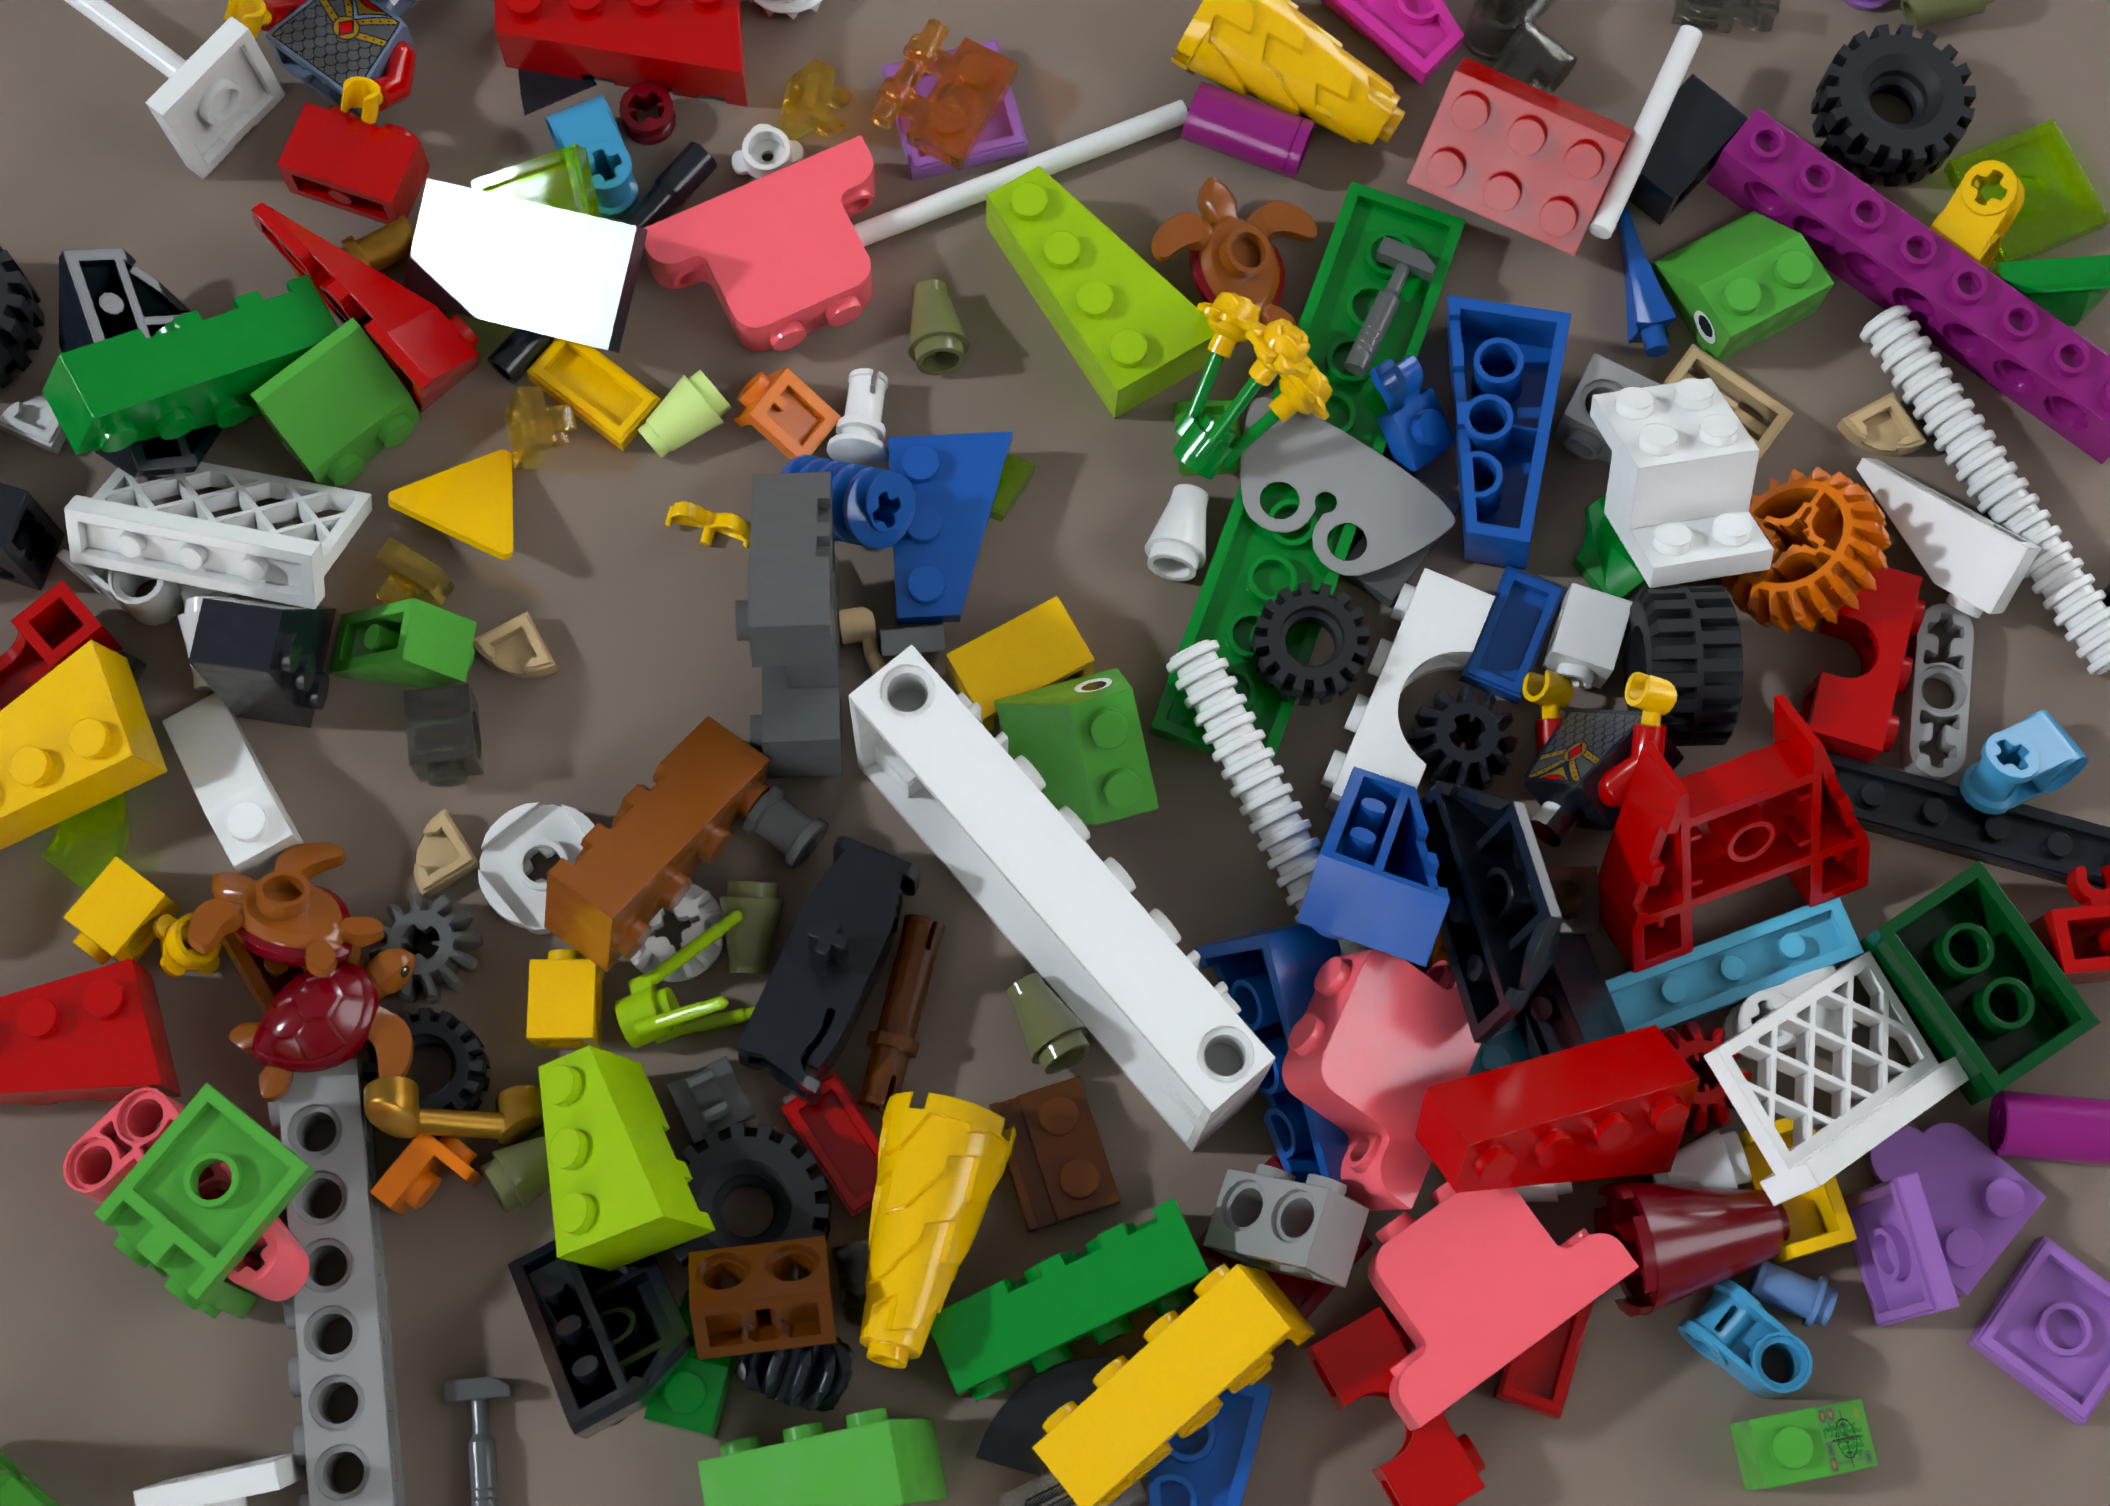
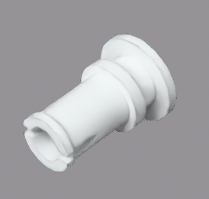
M859 368L850 372L845 414L838 419L836 425L837 435L829 439L826 449L829 457L833 460L875 468L886 463L889 451L887 446L882 443L885 438L886 428L881 423L889 380L882 372L879 371L876 374L874 385H871L873 369Z

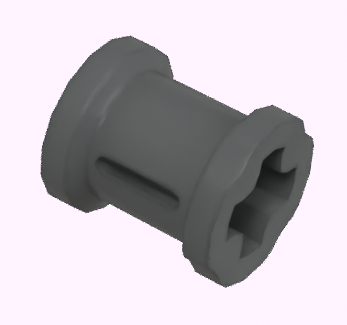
M775 785L755 804L748 814L742 829L749 836L756 834L762 836L785 855L784 862L791 869H796L816 849L829 826L822 818L812 820L785 798L786 790L779 785Z

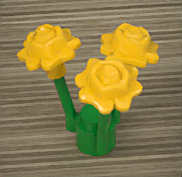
M1221 292L1213 304L1202 302L1197 305L1196 309L1205 314L1208 318L1207 324L1214 332L1207 350L1212 352L1188 410L1174 429L1182 436L1172 449L1175 456L1193 471L1210 480L1214 478L1222 466L1230 470L1241 454L1279 420L1285 423L1296 412L1305 415L1312 413L1315 417L1326 420L1329 417V413L1325 403L1331 397L1333 391L1329 385L1328 378L1318 370L1317 366L1307 356L1311 347L1308 343V336L1303 330L1293 326L1290 321L1283 318L1272 321L1267 326L1258 322L1261 308L1258 305H1254L1249 298L1229 292ZM1249 340L1254 345V351L1257 356V360L1249 369L1251 377L1219 419L1206 413L1200 421L1199 417L1224 358L1230 359L1237 342ZM1277 374H1279L1281 377L1279 380L1281 394L1268 404L1271 410L1232 443L1237 434L1231 429V426L1261 386H1269Z

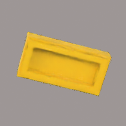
M556 338L526 371L530 381L621 451H624L638 436L639 431L637 429L646 423L647 418L662 402L661 398L594 347Z

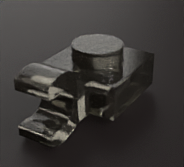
M1675 0L1671 24L1691 25L1700 29L1730 34L1734 19H1737L1751 30L1770 32L1773 27L1774 16H1777L1779 12L1780 0Z

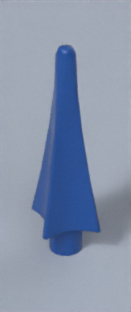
M1625 206L1617 226L1624 266L1628 343L1642 339L1646 356L1659 357L1670 350L1668 342L1670 336L1667 328L1677 319V316L1653 272L1637 235L1629 209Z

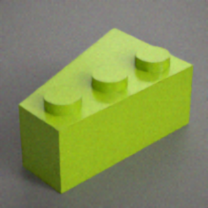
M588 1045L538 1067L557 1258L612 1271L716 1231L709 1214L699 1211L687 1184L693 1178L686 1163L676 1159L665 1132L670 1127L641 1062Z

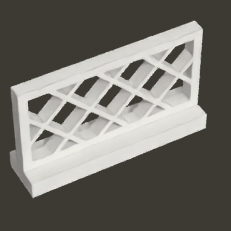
M201 462L195 472L158 475L164 478L140 484L136 481L139 477L134 478L120 468H117L92 498L75 495L64 507L70 559L73 563L316 609L325 597L324 576L372 511V495ZM211 486L223 489L198 495L195 490ZM179 494L183 498L182 500L154 506L151 502ZM268 498L285 500L260 507L255 503L256 501ZM240 506L243 510L216 518L212 514V512ZM329 509L343 511V513L318 518L315 514ZM297 517L303 522L280 529H275L272 525Z
M1870 951L1853 959L1704 1055V1058L1773 1171L1771 1175L1760 1182L1773 1206L1821 1186L1969 1080L1956 1057L1940 1064L1937 1062ZM1856 975L1870 996V1009L1853 1001L1854 976ZM1816 1004L1834 1011L1833 1033L1816 1026ZM1853 1020L1870 1028L1869 1050L1852 1042ZM1778 1028L1796 1036V1059L1777 1051ZM1888 1037L1897 1040L1911 1063L1909 1066L1906 1067L1888 1059ZM1815 1045L1833 1052L1832 1075L1814 1068ZM1740 1053L1758 1061L1757 1085L1746 1080L1732 1057L1734 1054ZM1852 1061L1869 1068L1868 1091L1851 1084ZM1776 1070L1795 1078L1794 1102L1776 1094ZM1814 1087L1832 1094L1831 1118L1813 1110ZM1775 1113L1793 1120V1146L1789 1149L1774 1126Z

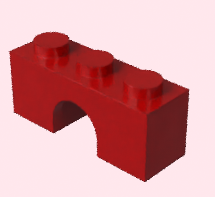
M1889 567L1871 573L1876 580L1877 591L1861 590L1857 594L1859 610L1845 605L1837 611V624L1827 621L1822 617L1819 633L1839 638L1852 646L1860 659V677L1844 678L1821 672L1805 689L1799 713L1822 742L1826 751L1870 763L1883 751L1889 752L1895 741L1899 727V716L1891 714L1896 693L1902 694L1904 692L1913 665L1912 658L1905 656L1909 636L1915 637L1918 633L1926 609V602L1918 599L1923 577Z
M63 580L11 620V623L17 628L18 634L12 646L0 657V711L91 639L116 653L123 649Z
M1379 1306L1311 1345L1304 1352L1335 1407L1339 1410L1364 1396H1377L1391 1402L1389 1388L1394 1376L1389 1369L1408 1356V1353L1415 1350V1345L1394 1315L1387 1318L1383 1309ZM1450 1406L1421 1428L1410 1431L1405 1425V1436L1400 1450L1391 1459L1372 1469L1392 1506H1455L1486 1488L1478 1473L1485 1470V1465L1479 1452L1465 1433L1456 1437L1443 1414L1450 1409Z

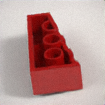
M494 0L495 33L506 67L581 80L585 75L613 79L614 85L629 88L639 83H654L663 88L672 89L673 95L697 99L698 94L725 98L726 104L748 107L742 0Z
M130 958L0 997V1105L29 1104L34 1106L80 1100H95L97 1102L120 1101L135 1089L143 1087L158 1089L171 1098L182 1097L152 974Z
M1656 1025L1427 1087L1415 1137L1456 1193L1671 1172L1700 1077Z

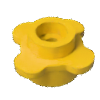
M193 913L185 914L179 919H175L169 914H163L153 923V933L160 939L162 958L160 959V965L163 971L171 977H180L185 971L196 970L203 975H210L219 968L220 957L218 954L222 946L221 941L208 954L199 953L188 943L189 923ZM183 940L187 943L189 950L184 946Z

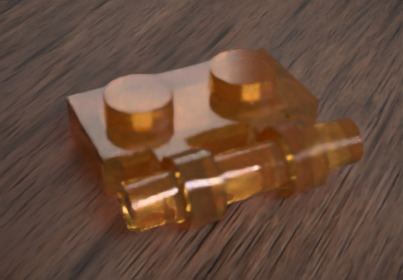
M929 19L921 34H913L903 50L906 58L894 77H886L877 91L876 95L879 101L870 114V119L883 129H890L898 115L913 121L907 131V144L960 170L1016 79L1018 63L967 37L964 38L953 56L940 48L949 34V29L939 20ZM925 72L939 78L928 98L914 91Z

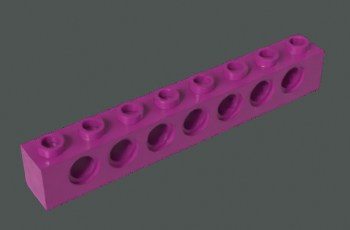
M1758 107L1722 150L1706 183L1746 212L1755 211L1801 233L1823 267L1882 309L1887 310L1896 305H1907L1911 312L1907 317L1909 321L1917 320L1921 325V330L1918 332L1920 336H1928L1934 346L2100 464H2103L2110 457V356Z

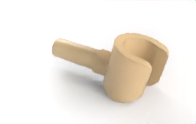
M865 607L841 609L839 611L842 644L863 642L864 656L873 676L885 666L879 651L880 647L877 642L873 613Z

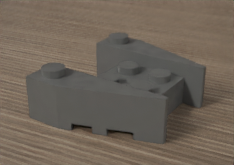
M831 472L753 474L748 600H736L737 641H749L752 667H762V715H750V744L770 759L767 778L843 776L842 701L839 681V668H841L838 557H836L832 515Z

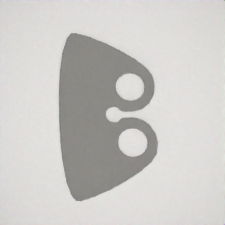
M1265 397L1253 399L1247 414L1244 433L1271 410L1268 404L1273 399ZM1296 412L1285 423L1279 420L1241 454L1243 505L1248 516L1262 528L1282 533L1297 530L1307 523L1315 512V499L1317 495L1322 492H1329L1336 497V508L1332 512L1322 515L1314 528L1312 542L1313 550L1319 560L1328 569L1343 576L1363 575L1398 562L1438 539L1452 528L1456 521L1453 513L1444 502L1411 474L1369 446L1312 414L1305 415ZM1274 482H1284L1290 484L1297 491L1299 507L1292 516L1285 519H1275L1263 511L1260 505V495L1267 485ZM1342 523H1351L1358 526L1367 538L1365 552L1359 558L1352 561H1343L1336 558L1327 546L1329 532L1335 526Z

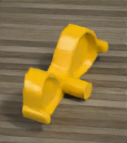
M687 501L675 502L673 506L669 507L665 526L671 527L673 523L704 528L700 544L711 547L715 532H719L743 541V546L749 548L750 525L740 516L725 512L715 513Z

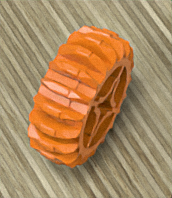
M1817 466L1806 477L1804 473L1793 468L1788 481L1783 484L1769 477L1768 491L1760 496L1752 493L1749 512L1774 549L1771 567L1769 570L1720 577L1722 585L1733 596L1732 601L1742 613H1747L1756 623L1763 625L1765 628L1774 624L1777 629L1789 634L1798 623L1802 629L1813 633L1817 621L1821 617L1837 624V611L1845 605L1859 610L1857 594L1861 590L1877 591L1876 580L1871 573L1888 568L1886 556L1882 552L1891 546L1889 534L1884 528L1887 525L1885 515L1879 506L1873 503L1874 498L1864 486L1861 487L1858 483L1854 484L1850 477L1843 475L1840 471L1831 476L1827 471H1823ZM1842 528H1843V533H1842V537H1841V536L1839 535V533H1840V531H1841Z

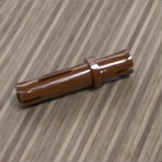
M908 914L904 917L901 939L889 978L876 1031L869 1032L866 1046L872 1050L856 1103L863 1107H869L870 1105L869 1109L882 1113L885 1111L889 1098L897 1093H901L909 1058L917 1057L920 1045L914 1039L928 992L938 946L945 929L943 923L939 921L932 922V918L922 915Z

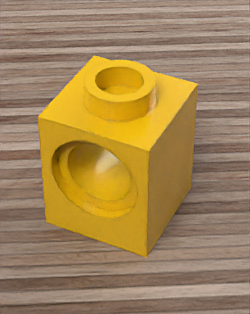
M115 856L63 918L81 931L72 942L105 966L112 956L118 961L131 958L137 962L157 939L152 930L154 921L163 914H169L175 918L182 908Z
M556 949L548 951V959H530L526 1038L535 1049H581L588 1045L601 1049L604 972L601 967L587 959L577 950Z

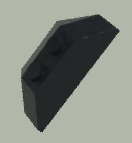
M123 248L65 250L59 256V346L62 353L139 328L146 338L153 337L161 327L173 321L174 317L192 311L157 279L135 266L136 260ZM217 424L191 430L184 436L172 440L156 437L134 442L127 448L117 452L107 453L101 449L96 450L95 453L134 478L195 472L223 428Z
M1438 781L1420 800L1429 829L1425 841L1428 852L1436 853L1440 864L1436 873L1438 886L1447 888L1450 897V903L1441 924L1440 932L1474 1043L1486 1044L1523 1009L1557 957L1562 915L1524 802L1452 782Z
M553 1240L508 1264L566 1419L576 1436L587 1439L609 1426L622 1422L628 1416L648 1406L695 1344L654 1256H648L615 1270L608 1271L557 1258L556 1242Z

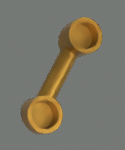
M401 1076L378 1078L368 1083L363 1091L364 1111L368 1120L384 1133L399 1138H412L422 1134L498 1139V1142L501 1144H510L530 1136L544 1125L540 1087L533 1085L513 1086L500 1092L495 1099L496 1112L419 1108L418 1085L413 1080Z

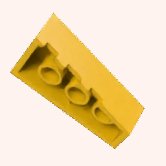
M91 639L0 711V850L168 772L126 657Z
M1225 1264L1213 1270L1195 1287L1194 1292L1199 1298L1181 1315H1178L1175 1310H1171L1159 1318L1144 1333L1143 1337L1148 1344L1129 1361L1122 1355L1110 1362L1093 1379L1092 1382L1098 1388L1079 1406L1074 1400L1066 1403L1043 1423L1042 1428L1046 1431L1047 1435L1032 1448L1078 1506H1108L1172 1452L1173 1448L1167 1441L1176 1433L1181 1439H1184L1198 1429H1201L1219 1414V1410L1223 1406V1402L1218 1397L1228 1388L1234 1394L1248 1384L1252 1386L1272 1370L1270 1364L1273 1362L1274 1357L1270 1353L1286 1339H1291L1299 1347L1316 1333L1265 1270L1236 1264L1231 1270Z

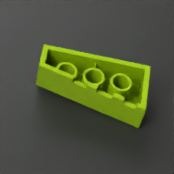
M1040 166L987 194V229L1114 419L1206 367L1212 352L1207 350L1214 332L1209 328L1207 324L1208 318L1205 314L1197 310V307Z

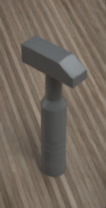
M1384 236L1378 248L1376 261L1395 269L1386 288L1377 294L1362 325V329L1344 363V368L1348 372L1360 377L1366 376L1400 305L1399 294L1409 274L1432 282L1436 271V265L1424 251Z
M492 1376L443 1381L444 1403L471 1402L473 1435L468 1442L471 1506H498L496 1443L490 1434L488 1400L515 1397L514 1386Z

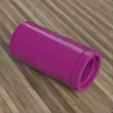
M1201 81L1185 120L1182 139L1295 179L1307 152L1314 131L1315 121Z
M2000 1091L1993 1096L1989 1109L1988 1140L1990 1149L1996 1153V1156L2110 1165V1100Z

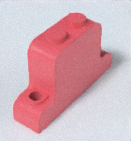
M859 135L645 227L644 229L648 231L643 248V257L654 279L661 286L669 289H682L699 282L710 284L739 342L745 348L754 352H765L773 348L776 351L788 350L801 343L807 334L828 324L838 327L855 320L862 313L863 308L869 304L873 294L870 258L849 217L863 212L874 201L875 179L872 155L862 136Z
M1376 949L1338 955L1326 961L1319 969L1314 980L1315 992L1307 1010L1290 1032L1288 1038L1289 1050L1282 1065L1283 1081L1293 1096L1346 1133L1349 1145L1341 1164V1181L1347 1186L1346 1192L1351 1198L1370 1211L1412 1209L1432 1162L1428 1153L1415 1137L1426 1088L1467 1077L1481 1043H1474L1453 971L1447 961L1441 960L1436 962L1424 974L1408 961Z
M1448 1181L1429 1194L1436 1207L1415 1221L1407 1210L1376 1232L1375 1235L1382 1246L1372 1254L1368 1263L1367 1270L1370 1283L1412 1340L1416 1349L1389 1369L1394 1376L1389 1388L1390 1401L1408 1429L1412 1431L1421 1428L1636 1270L1639 1266L1623 1244L1609 1234L1595 1233L1590 1235L1584 1227L1558 1246L1514 1187L1456 1193Z

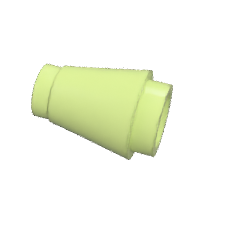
M699 369L689 379L683 375L647 418L646 423L637 430L655 452L663 458L670 451L678 449L724 423L720 417L732 407Z

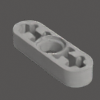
M1948 603L1935 604L1926 609L1918 633L1915 637L1909 636L1907 657L1912 658L1913 665L1908 684L1905 688L1900 759L1905 772L1940 782L1946 781L1962 767L1966 758L1974 627L1970 617ZM1940 622L1944 624L1945 634L1954 636V638L1943 648L1941 662L1929 664L1938 655L1939 639L1938 636L1929 634L1928 631ZM1939 679L1945 682L1953 694L1951 707L1936 709L1930 706L1922 696L1921 688L1923 681ZM1949 723L1950 726L1945 725L1936 733L1935 745L1936 751L1946 754L1947 758L1942 760L1936 767L1931 766L1930 756L1920 753L1919 749H1922L1931 741L1933 725Z

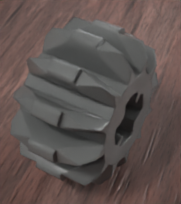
M414 893L410 900L411 912L405 914L397 904H389L387 912L395 923L392 927L383 925L384 937L379 941L385 943V945L374 948L368 953L371 961L379 953L393 948H402L414 954L417 962L410 980L399 991V997L405 1002L412 1003L423 988L426 1000L432 1005L439 1004L442 997L440 985L446 983L456 994L463 993L465 986L456 974L459 970L469 973L479 971L480 963L473 956L467 954V952L482 946L483 939L478 932L466 931L473 921L472 915L465 908L452 913V901L448 896L439 895L429 909L425 897L421 893ZM424 938L438 950L433 957L427 960L415 948V945Z

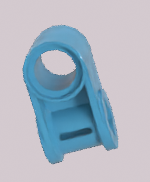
M602 94L546 116L545 120L556 149L566 168L570 169L586 205L592 213L601 218L608 219L623 217L629 213L637 204L639 192L636 180L632 174L633 167L630 154L622 141L617 123Z
M2040 710L2026 717L2020 723L2001 732L1994 733L1987 738L1981 750L1982 759L1971 765L1962 774L1959 782L1960 792L1965 801L1974 809L1985 814H2002L2041 794H2049L2060 789L2083 770L2089 758L2047 710Z
M1730 1279L1712 1285L1714 1293L1692 1320L1683 1319L1677 1327L1680 1335L1696 1351L1713 1363L1721 1366L1746 1387L1749 1392L1760 1398L1775 1399L1797 1391L1807 1383L1812 1373L1813 1360L1805 1343L1765 1311L1764 1307L1748 1291ZM1728 1312V1317L1724 1320L1720 1327L1717 1330H1715V1326ZM1766 1348L1777 1350L1787 1359L1789 1375L1784 1383L1772 1381L1763 1372L1761 1356Z

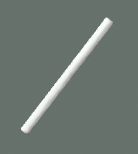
M1181 99L864 220L853 226L863 246L871 245L985 201L987 194L1037 166H1040L1049 175H1053L1185 124L1188 110Z

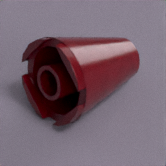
M1615 1182L1600 1187L1597 1195L1608 1196L1606 1207L1594 1209L1595 1233L1609 1234L1617 1238L1639 1266L1619 1281L1626 1298L1615 1300L1619 1309L1629 1317L1653 1313L1777 1257L1782 1251L1783 1241H1787L1790 1236V1223L1782 1203L1773 1206L1764 1190Z

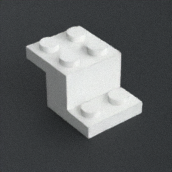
M1688 378L1677 383L1643 388L1627 387L1616 392L1592 395L1590 417L1612 450L1604 513L1649 588L1770 569L1774 549L1749 512L1760 449L1711 378Z

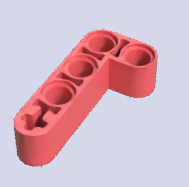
M150 1087L135 1089L89 1129L67 1152L63 1163V1176L67 1185L76 1192L102 1204L186 1106L158 1089ZM161 1121L160 1126H159V1127L157 1128V1130L155 1131L156 1126H157V1125L159 1124V1122ZM216 1163L210 1165L202 1172L198 1182V1189L203 1199L214 1200L223 1196L228 1191L232 1182V1173L229 1166L225 1163ZM277 1217L227 1278L267 1300L276 1302L287 1300L297 1294L306 1283L310 1271L309 1258L304 1248L281 1219ZM259 1247L263 1248L261 1256L253 1251Z

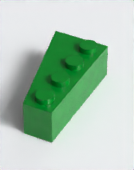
M309 274L288 280L286 285L288 293L267 300H263L258 290L235 297L233 300L235 308L221 315L202 320L198 310L176 316L173 321L161 327L153 337L146 338L139 328L59 354L42 392L75 454L101 449L107 453L117 452L127 448L134 442L156 437L172 440L182 437L194 429L217 424L219 427L228 428L240 424L249 417L262 415L250 394L338 329Z
M1175 1198L1152 1208L1156 1216L1138 1226H1135L1134 1222L1116 1225L1085 1244L1086 1249L1074 1254L1073 1250L1058 1253L1024 1271L1025 1277L1015 1282H1012L1011 1278L1002 1280L941 1309L940 1314H936L930 1335L957 1397L971 1392L975 1403L1011 1387L1012 1384L1008 1374L1027 1365L1033 1364L1036 1373L1040 1374L1072 1359L1073 1354L1069 1346L1094 1336L1098 1346L1133 1331L1134 1326L1130 1318L1155 1308L1158 1317L1161 1318L1171 1310L1178 1311L1194 1303L1195 1299L1191 1290L1195 1289L1209 1274V1271Z

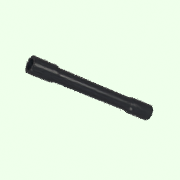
M690 142L656 178L653 187L620 222L645 228L665 219L676 207L684 204L717 168L716 161L701 145ZM515 328L487 360L503 378L512 384H516L550 346L554 337Z

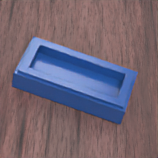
M1507 565L1494 593V601L1475 648L1464 667L1459 681L1518 704L1523 695L1524 678L1534 668L1565 588Z

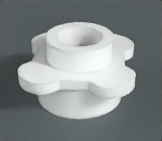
M758 124L744 138L742 150H738L733 154L732 166L734 171L740 175L749 174L759 179L803 160V148L798 141H789L787 135L782 130L769 124ZM767 153L773 155V159L768 162L762 159V156Z

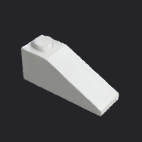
M1862 458L1856 468L1933 583L1950 592L1945 601L1954 608L1978 619L1983 611L1988 614L2003 613L2041 547L1878 459Z
M213 693L164 719L162 723L200 805L233 867L239 873L249 875L256 881L274 872L276 860L280 852L288 847L303 844L304 842L235 716L216 693Z

